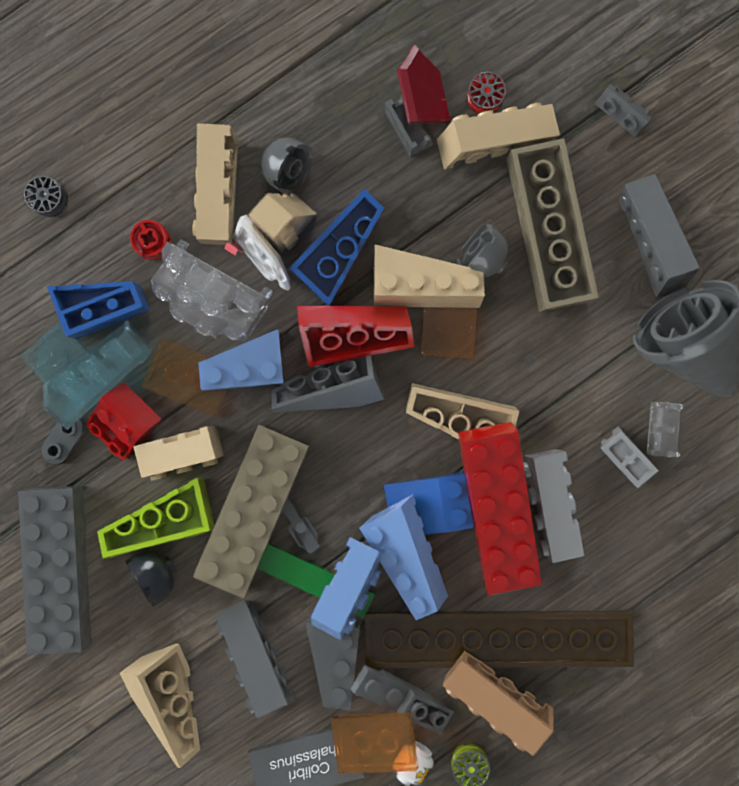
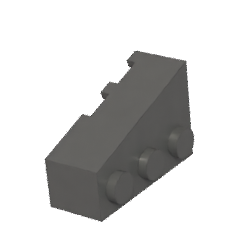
M307 615L305 623L323 707L351 710L353 691L350 688L354 683L360 620H356L349 635L344 634L342 640H339L313 626L311 622L312 615Z

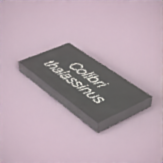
M351 722L248 750V757L256 786H334L365 777Z

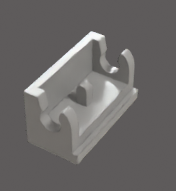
M618 426L613 430V435L610 438L602 440V447L600 448L627 478L639 488L656 474L658 469Z

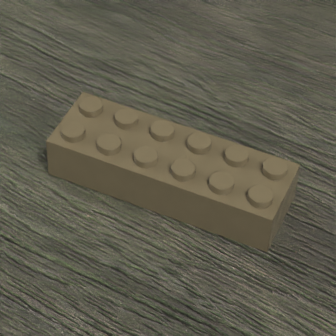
M565 139L512 149L506 160L539 313L587 303L599 298Z
M258 425L193 575L194 578L244 599L310 446Z

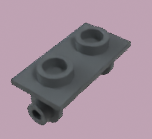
M610 84L595 102V105L635 137L651 119V116L648 115L649 111H646L635 101L630 104L628 102L630 97L620 90L619 86L616 85L614 87Z

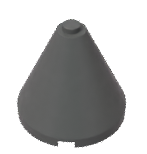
M708 280L702 281L703 288L690 291L685 286L668 294L646 311L638 321L637 327L640 331L638 336L633 335V343L638 352L649 362L717 397L733 395L739 388L738 288L727 281Z

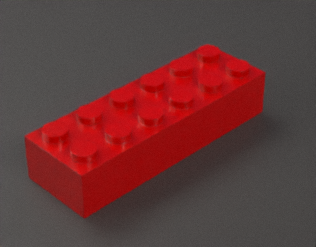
M512 422L458 432L482 579L488 596L542 585L517 428Z

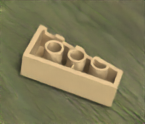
M414 383L411 385L406 406L407 414L459 439L458 432L508 422H512L516 427L519 410L514 406Z

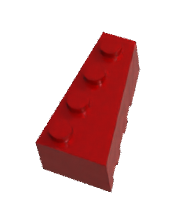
M297 306L299 329L309 367L414 347L412 325L407 307Z

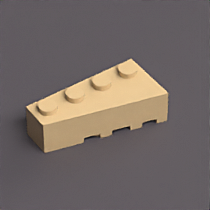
M534 103L525 109L518 110L517 107H509L500 113L485 111L476 117L469 118L468 115L457 116L438 137L437 143L445 170L453 168V164L456 161L465 159V163L470 164L489 153L494 158L510 152L511 148L517 149L550 142L560 136L553 105L542 106L541 103Z
M197 123V191L194 196L196 220L193 221V236H196V239L201 244L226 245L228 242L233 245L238 140L230 125Z
M375 245L374 306L480 308L484 299V272L475 271L470 267Z

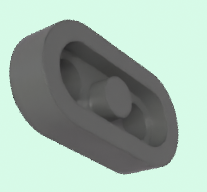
M66 415L59 419L42 446V456L47 462L59 464L69 459L85 434L86 425L83 419L76 415ZM67 424H71L73 427L71 433L66 431ZM53 446L58 448L56 456L51 451Z

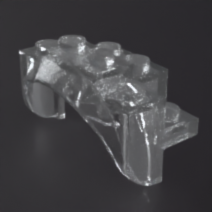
M182 239L179 240L176 246L167 242L162 249L163 264L151 279L154 294L163 301L169 300L171 315L182 323L187 322L192 325L199 333L205 336L211 335L215 338L219 334H225L232 340H240L245 343L267 309L273 291L264 287L262 292L258 293L185 252L189 243ZM233 303L238 307V309L229 310Z

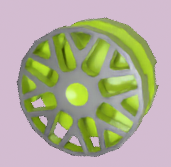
M473 743L469 745L462 744L452 753L451 767L457 783L461 786H482L488 780L490 765L485 752L480 746Z

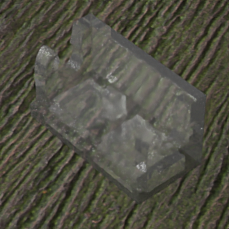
M651 402L647 445L648 455L680 458V452H677L680 412L684 409V404Z

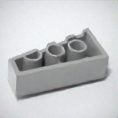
M552 449L525 455V462L523 463L525 478H529L531 488L528 489V496L531 504L536 506L537 514L534 515L536 529L538 531L541 530L543 540L539 541L543 557L547 556L548 560L555 563L584 556L579 523L577 519L572 520V514L576 513L575 500L572 494L567 491L572 482L570 473L563 466V462L568 461L566 451Z

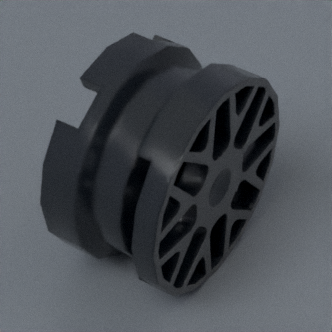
M37 176L30 180L25 187V202L28 207L40 215L55 217L62 213L61 211L65 206L67 207L68 194L65 188L51 177Z

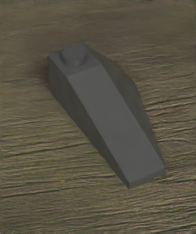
M374 355L315 366L317 370L308 375H298L271 390L272 410L274 413L360 407L384 399L382 382Z

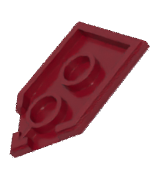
M413 45L406 59L397 69L408 123L449 124L451 119L441 73Z

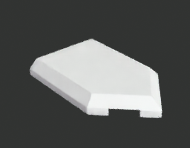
M247 215L242 216L236 226L233 239L265 278L270 281L278 280L279 286L288 291L291 289L290 278L280 255Z

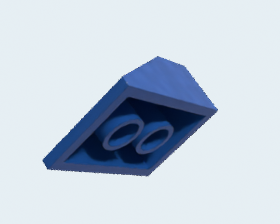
M463 472L384 485L387 507L411 495L414 496L416 502L414 506L417 515L421 516L424 534L445 533L474 528L466 479Z

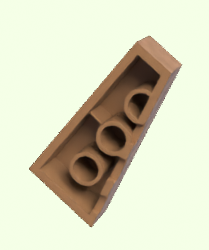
M466 651L463 652L446 674L443 686L451 697L459 698L467 704L473 714L482 716L489 721L491 727L496 732L507 735L521 751H527L534 756L552 734L553 707L547 703L543 707L535 701L536 697L528 691L524 694L518 692L511 680L506 677L498 679L495 677V672L492 668Z

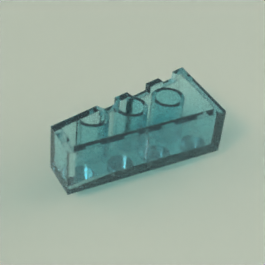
M128 320L43 385L44 409L68 430L137 365L146 361L151 353L149 343Z

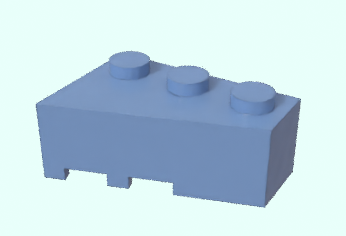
M277 329L199 362L201 391L283 384L279 330Z
M351 537L346 544L349 546L347 555L343 562L338 561L335 567L337 572L330 585H326L311 616L313 626L339 640H342L344 634L349 635L356 623L354 616L357 610L362 611L369 598L367 592L370 586L375 587L382 574L379 571L380 552Z

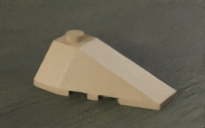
M174 644L140 657L120 672V675L130 696L176 766L181 768L200 751L197 721L192 714L191 701H194L193 692L189 691L188 676H190V668L180 645Z

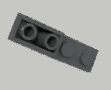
M364 665L350 688L355 695L396 711L401 718L439 734L443 732L455 712L451 707L415 685L383 669L377 671Z

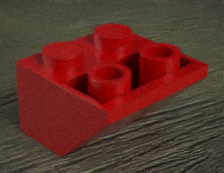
M123 382L100 398L86 426L94 436L99 437L108 446L112 454L125 461L134 452L133 446L141 445L153 433L161 418Z

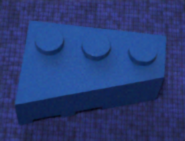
M133 281L47 286L66 337L79 339L150 311L142 287Z

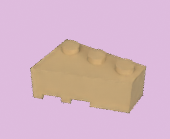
M284 193L282 196L280 194H267L252 210L249 217L262 235L283 253L286 248L290 250L299 240L297 236L317 213L294 193H291L290 196Z
M208 426L199 430L133 446L141 478L150 476L151 481L167 477L166 471L176 469L177 474L193 470L192 465L202 463L203 467L218 464L217 458L224 456L217 426Z

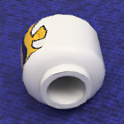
M417 741L406 743L393 763L394 769L398 773V780L407 786L422 784L434 765L431 757L432 752L425 745Z

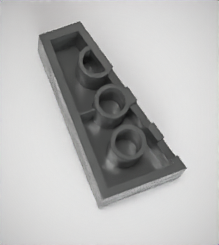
M656 174L625 184L619 197V203L628 218L655 297H661L687 286L700 267Z
M244 600L217 613L218 621H216V628L219 634L226 639L228 644L226 653L230 661L235 662L238 670L236 678L241 688L245 687L249 697L246 699L250 712L255 714L258 719L297 700L294 690L288 692L286 688L288 677L284 669L276 666L274 662L276 661V652L268 640L264 641L263 639L266 631L252 601Z

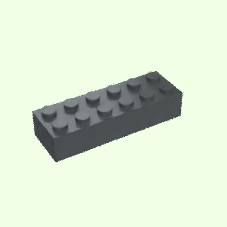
M83 485L31 488L18 491L27 655L82 652L91 644Z

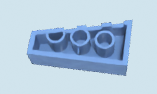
M411 495L371 516L359 529L371 548L380 552V563L415 620L437 612L447 599L448 594L438 565L434 564L431 555L432 548L430 542L426 541L422 529L424 525L421 516L417 515L414 506L416 502L414 496Z

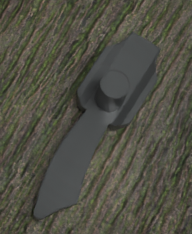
M287 499L282 512L292 523L288 530L297 545L311 554L320 548L318 533L308 518L299 517L294 506Z

